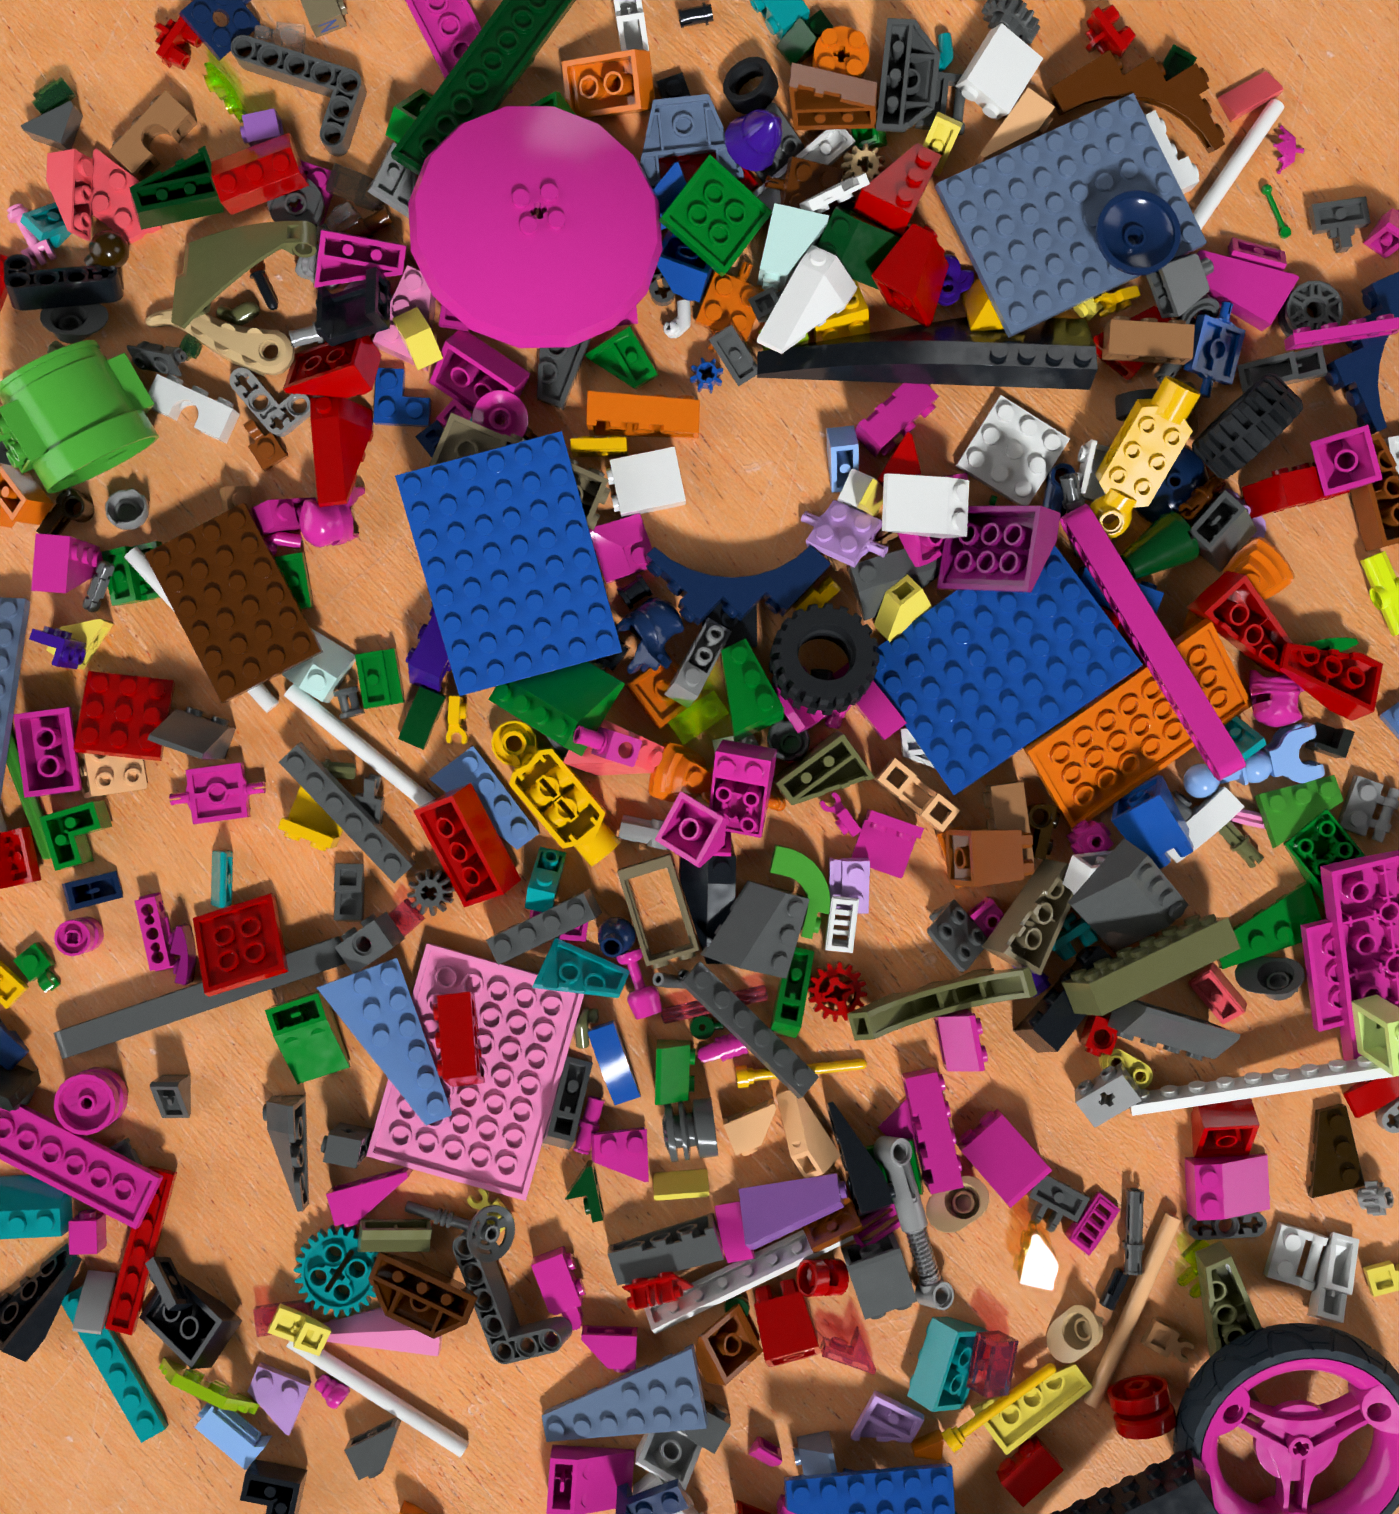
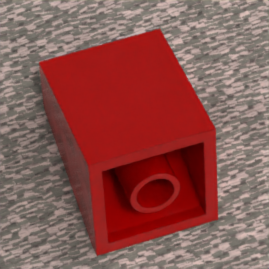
M913 223L871 277L888 306L929 328L933 321L949 264L944 256L945 250L936 239L938 237L937 234L927 226L922 228Z

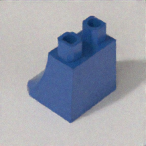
M1157 775L1142 783L1114 803L1112 823L1127 841L1146 853L1159 869H1162L1171 862V857L1167 851L1174 848L1180 857H1185L1193 852L1194 846L1189 837V828L1177 808L1162 775Z

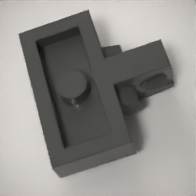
M1366 196L1312 204L1308 208L1312 234L1327 233L1328 239L1333 238L1335 253L1347 252L1353 246L1351 236L1355 234V229L1367 227L1371 223Z

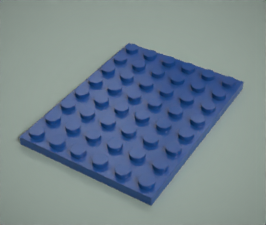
M562 431L395 475L459 696L622 652Z
M1054 545L1031 593L956 590L914 620L893 641L889 642L887 640L878 646L876 652L879 653V663L873 680L907 724L905 726L953 795H956L1142 667L1143 664Z

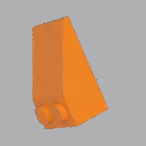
M632 49L561 61L566 102L577 116L586 119L651 111L655 97L650 51Z

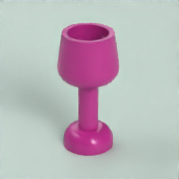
M641 948L628 951L616 957L620 964L628 966L635 990L629 993L627 1002L636 1020L662 1011L658 989L655 986H645L638 960L643 957Z

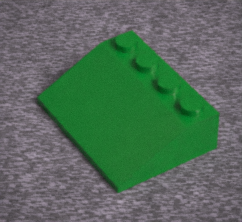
M584 662L496 686L488 700L563 747L582 756L587 746L573 742L576 728L580 725L597 731L625 683L591 663Z

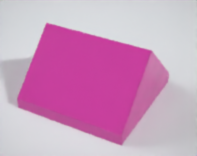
M1369 425L1310 442L1324 496L1356 489L1383 480Z
M680 791L655 841L700 868L725 845L727 818Z

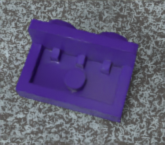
M44 626L43 630L32 629L29 640L56 648L52 660V665L77 669L78 665L83 663L86 655V650L84 649L86 643L72 639L71 632Z

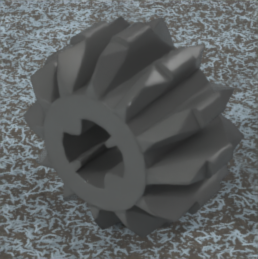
M426 869L425 877L419 872L415 874L418 882H409L408 885L416 890L407 893V897H416L417 900L412 902L411 906L414 908L421 904L420 914H425L429 907L431 916H435L437 914V907L440 911L444 912L447 910L444 902H453L454 899L446 894L454 892L455 889L454 887L446 888L445 884L450 882L449 877L440 880L443 871L438 870L433 877L432 870ZM426 886L428 888H436L437 892L434 893V895H437L436 898L433 896L428 898L425 892L428 891Z

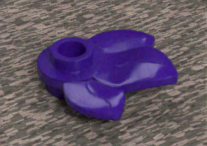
M946 254L944 256L949 267L938 303L943 306H950L960 298L962 292L967 291L974 283V271L961 270L958 259L951 254ZM944 289H949L951 292H945Z

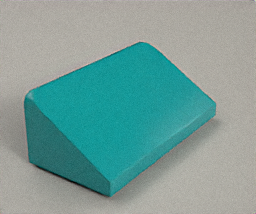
M215 850L212 851L211 905L225 908L232 904L233 852Z

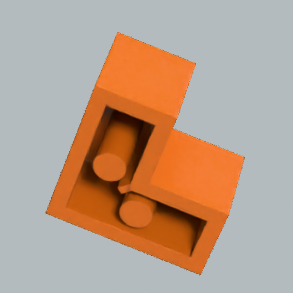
M0 463V526L12 528L16 522L40 525L52 508V501L28 471L22 474L18 467L14 468L12 465Z

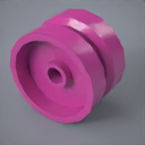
M102 1067L89 1068L70 1077L60 1085L55 1094L54 1110L57 1120L65 1129L74 1134L90 1135L100 1132L120 1118L127 1107L128 1092L125 1082L114 1071Z

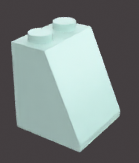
M774 203L757 285H761L764 290L773 287L775 292L784 289L810 246L814 245L817 247L827 226L829 215Z

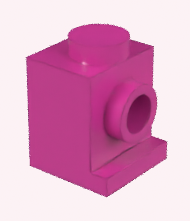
M985 897L967 912L987 938L1004 916L993 899ZM990 917H995L997 920L993 927L988 925Z

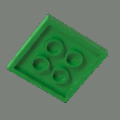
M709 155L659 218V222L723 277L772 214V210L714 157Z

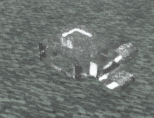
M276 22V30L262 25H255V38L304 54L306 37L304 24Z

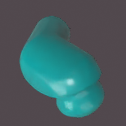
M951 33L938 35L940 52L939 72L944 71L954 59Z

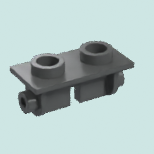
M147 341L139 343L137 347L127 345L132 360L139 369L182 376L178 366L185 362L187 358L182 348L169 346L164 348L163 345Z

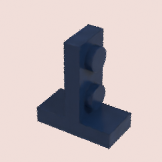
M678 1479L632 1495L633 1493L628 1483L617 1486L616 1514H674L689 1508V1499Z

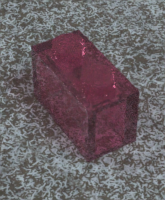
M999 1330L976 1332L966 1387L986 1398L1009 1395L1019 1341Z

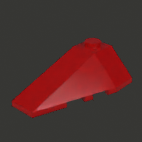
M325 396L310 398V420L319 507L347 504L357 480L356 473L360 462H363L366 456V446L368 442H371L374 435L373 412L367 407L342 397Z
M1284 644L1279 670L1328 710L1350 721L1375 711L1383 663L1359 652L1342 653L1336 649L1327 651L1319 650L1313 646Z

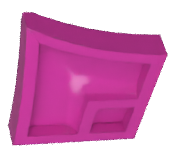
M640 513L595 526L594 530L589 529L606 584L648 570L645 560L647 554L652 550V546Z

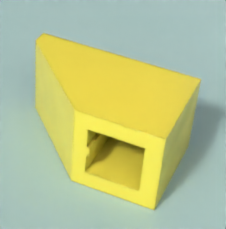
M908 574L885 592L874 623L875 628L889 642L898 637L914 620L933 608L923 589Z

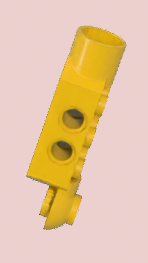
M1164 377L1152 399H1137L1095 472L1105 495L1094 500L1089 507L1109 539L1116 538L1126 531L1132 519L1131 511L1134 507L1149 506L1193 432L1186 419L1201 393L1173 377ZM1107 515H1116V519L1112 523H1103V519Z
M507 721L496 729L491 740L492 751L503 764L515 767L509 785L562 849L574 846L592 867L621 843L603 821L606 809L572 768L563 763L564 759L561 758L554 747L539 749L537 747L536 735L532 728L523 722ZM515 735L521 739L522 747L520 750L514 751L508 747L507 741L510 736Z

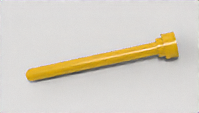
M863 1058L806 1065L816 1074L864 1069L867 1066V1062ZM747 1065L735 1066L737 1088L749 1087V1084H754V1081L777 1079L768 1068L753 1070L752 1067L747 1068Z
M1053 1363L1046 1364L959 1428L957 1426L954 1428L949 1427L941 1434L950 1449L955 1453L962 1448V1443L966 1441L965 1437L1056 1372V1366Z

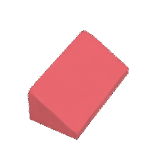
M1265 71L1218 97V101L1231 123L1269 102L1270 99L1278 97L1284 89L1277 80Z
M1214 962L1207 965L1188 981V984L1222 1025L1245 1013L1247 1002Z

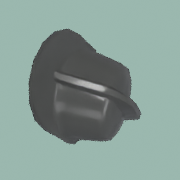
M101 304L48 308L41 311L40 321L60 341L74 344L83 341L102 329L108 321L109 313Z
M1260 956L1238 964L1235 970V978L1240 987L1249 992L1264 994L1266 997L1277 1001L1286 1000L1292 997L1295 992H1298V988L1303 983L1305 977L1304 969L1300 963L1289 958Z

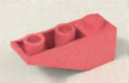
M76 149L47 153L46 181L68 232L86 241H91L93 159Z

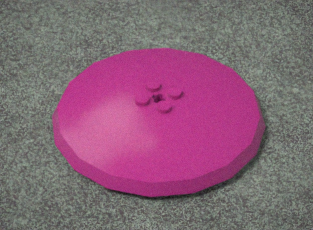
M506 106L460 124L425 158L408 202L411 253L433 297L470 330L517 348L572 347L614 329L647 294L663 250L661 222L659 221V201L638 159L598 123L554 106Z

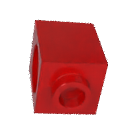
M1088 1015L1079 1040L1086 1047V1052L1101 1057L1102 1053L1111 1056L1118 1038L1116 1035L1118 1030L1107 1026L1110 1018ZM1104 1029V1039L1100 1042H1095V1032Z

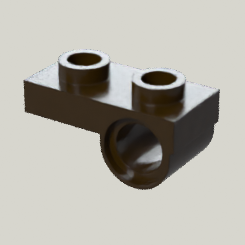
M69 487L58 495L56 499L57 504L51 512H48L36 532L39 534L60 535L71 520L77 522L89 521L94 515V506L87 499V496ZM77 502H80L81 510L78 514L74 515L73 507Z
M1044 803L1027 806L1029 826L1035 828L1032 845L1034 858L1045 860L1046 855L1051 854L1053 839H1050L1052 829H1056L1059 822L1058 806ZM1040 808L1044 813V819L1041 823L1036 824L1033 821L1032 815L1036 809Z

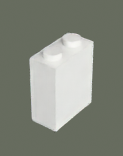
M1001 23L989 31L955 86L961 90L962 95L967 100L974 101L983 108L982 111L985 115L998 120L1010 113L1043 58Z
M675 446L610 460L611 468H606L609 485L615 484L617 495L611 496L614 511H620L622 518L637 513L644 514L686 505Z

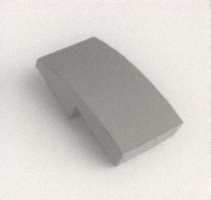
M88 1270L72 1331L102 1334L109 1311V1301L116 1282V1273Z

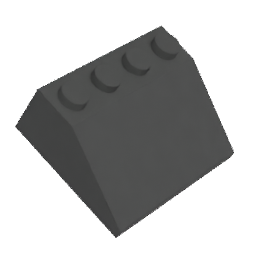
M1123 839L1068 901L1069 905L1114 952L1171 926L1176 919L1183 915L1189 905L1153 860L1126 839Z

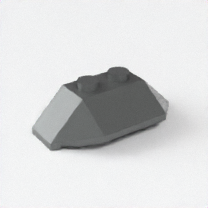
M887 18L876 131L905 132L935 111L940 52L915 19Z

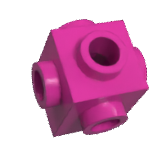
M1083 820L1075 825L1072 829L1073 831L1066 836L1072 844L1070 848L1075 854L1108 851L1114 845L1109 838L1111 832L1102 822L1098 823L1091 820L1087 822Z

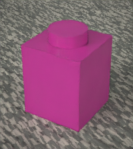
M83 1210L78 1212V1215L69 1221V1255L98 1254L107 1246L105 1213H96V1210Z

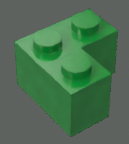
M105 800L92 801L39 817L55 871L94 861L86 834L112 827Z

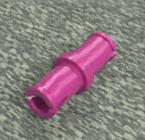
M588 1096L583 1118L579 1119L578 1126L580 1128L575 1146L573 1147L574 1151L590 1155L591 1133L599 1131L600 1125L598 1122L605 1100Z

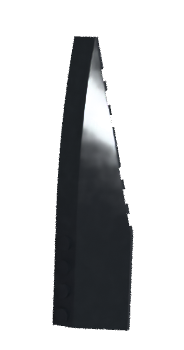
M967 317L932 322L929 328L920 324L794 345L782 354L772 349L758 351L757 378L1090 390L1098 370L1096 345L1086 319L1050 318L1008 338L1004 329L971 331Z

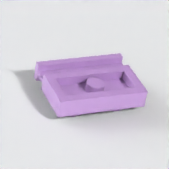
M829 858L828 888L830 902L831 895L859 898L858 914H869V858ZM836 904V909L852 910V905Z

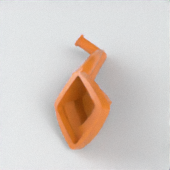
M1260 536L1252 539L1239 549L1223 571V573L1231 571L1246 575L1263 601L1282 591L1292 583L1295 577L1292 568L1282 553ZM1188 611L1183 623V631L1176 636H1171V640L1174 641L1202 620L1191 611Z
M664 742L662 744L665 747L662 751V760L655 767L654 772L650 774L649 794L664 801L675 802L678 794L682 791L694 799L700 795L710 805L714 767L707 769L705 759L696 751L680 744ZM770 792L767 810L783 811L786 807V801L783 798L773 796Z

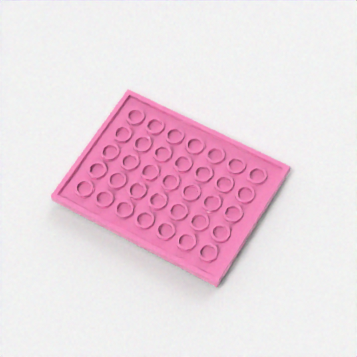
M428 942L411 998L436 1070L437 1060L441 1059V1048L437 1049L435 1042V1032L439 1031V1021L434 1019L433 1004H437V995L470 991L475 996L479 1032H477L478 1049L481 1048L482 1058H479L480 1075L484 1074L485 1083L452 1087L443 1080V1076L439 1077L452 1115L426 1126L388 1079L366 1156L526 1201L584 994L532 988L538 973L503 963L498 965L496 961Z

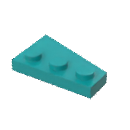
M555 938L532 988L619 998L630 972L628 969Z

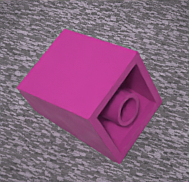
M998 1109L994 1112H987L980 1119V1124L974 1130L969 1129L959 1138L960 1142L957 1144L961 1152L1010 1208L1052 1171Z

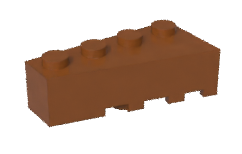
M1381 433L1371 435L1383 480L1350 490L1366 552L1399 543V474L1395 468L1397 464Z

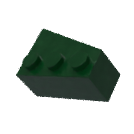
M206 146L198 149V153L186 160L182 158L176 161L175 166L162 173L158 171L129 187L133 207L141 230L224 212L211 177L212 164Z

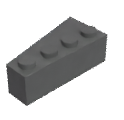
M713 1213L610 1245L607 1253L617 1286L632 1284L631 1281L637 1278L657 1277L662 1272H676L724 1260L723 1246Z

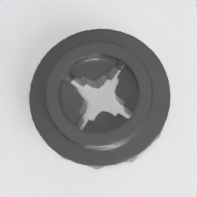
M1207 294L1176 320H1184L1186 324L1195 325L1197 315L1206 314L1217 318L1220 305L1215 297L1211 298Z

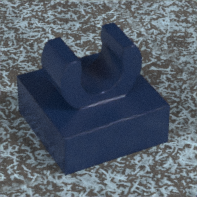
M437 420L415 436L431 458L444 431V428Z

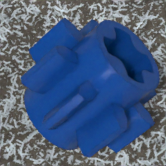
M702 357L701 364L698 367L695 365L691 366V370L696 375L690 378V383L697 382L698 392L704 388L708 389L711 394L715 384L718 386L722 385L721 379L717 378V376L723 374V368L716 369V359H713L710 363L705 362ZM707 371H710L711 378L708 377L706 381L703 380L702 373L706 374Z

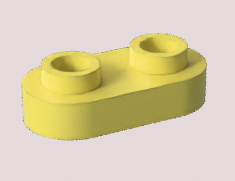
M1114 1047L1111 1056L1102 1053L1101 1057H1099V1064L1103 1070L1112 1066L1111 1062L1114 1058H1119V1064L1122 1063L1140 1089L1148 1087L1152 1082L1153 1073L1151 1068L1117 1047ZM1139 1071H1142V1072H1143V1077H1142V1079H1141V1080H1136V1079H1135L1136 1073L1139 1072Z

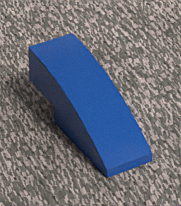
M615 1020L589 1028L588 1035L614 1105L641 1097Z

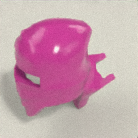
M354 486L348 503L342 505L319 507L318 501L304 500L300 510L299 525L305 540L315 547L345 544L347 541L358 538L359 533H354L353 516L350 506L355 504L358 497L365 494V488L363 486Z
M1257 670L1249 671V692L1252 700V711L1257 721L1270 727H1282L1302 719V714L1298 709L1299 694L1305 691L1285 674L1279 677H1263Z

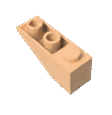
M789 1089L778 1093L777 1099L790 1157L804 1178L824 1174L841 1154L804 1097L798 1099Z

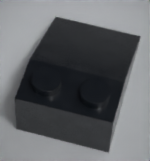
M179 1274L193 1305L186 1311H168L162 1304L161 1295L157 1289L139 1318L191 1369L212 1368L242 1320L226 1304Z

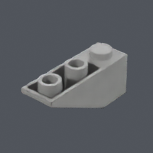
M707 618L664 695L689 708L699 696L732 631Z

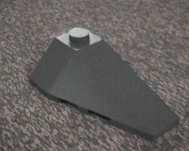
M901 549L885 554L884 558L878 556L859 562L855 568L849 566L847 571L863 620L877 617L885 592L907 574L921 588H924L939 577L942 555L927 565L915 567L906 550Z

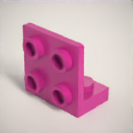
M868 809L861 827L862 831L859 833L851 858H869L870 868L902 878L916 838L921 839L924 828Z

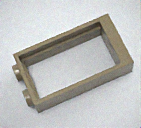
M671 854L618 869L617 873L646 967L653 965V968L656 969L668 965V960L679 957L680 961L696 956L695 952L699 951V945ZM667 868L690 943L651 955L628 879Z

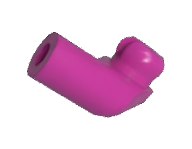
M276 532L265 537L273 555L277 553V546L299 549L301 546L302 535Z

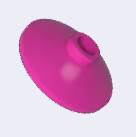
M496 390L485 394L478 400L473 410L472 422L502 435L511 436V434H516L523 437L528 426V413L524 403L516 395L508 391ZM497 414H502L505 417L504 424L498 425L495 422L494 418Z

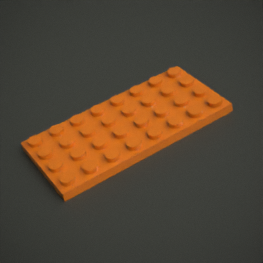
M1203 619L1172 641L1223 725L1252 706L1212 621ZM1144 662L1142 667L1023 748L1071 830L1081 821L1086 820L1088 822L1195 746Z

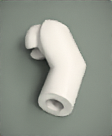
M689 300L677 301V317L670 323L666 322L664 324L663 331L669 338H678L690 328L691 307Z

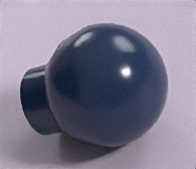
M609 918L598 929V943L602 952L608 957L613 958L622 955L634 945L636 937L634 927L624 918Z

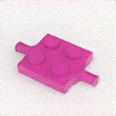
M243 762L186 770V792L170 794L169 799L181 798L171 800V805L187 803L191 810L193 824L251 817L249 808L250 795L266 793V788L255 789L256 787L266 785L264 781L248 784L245 778Z

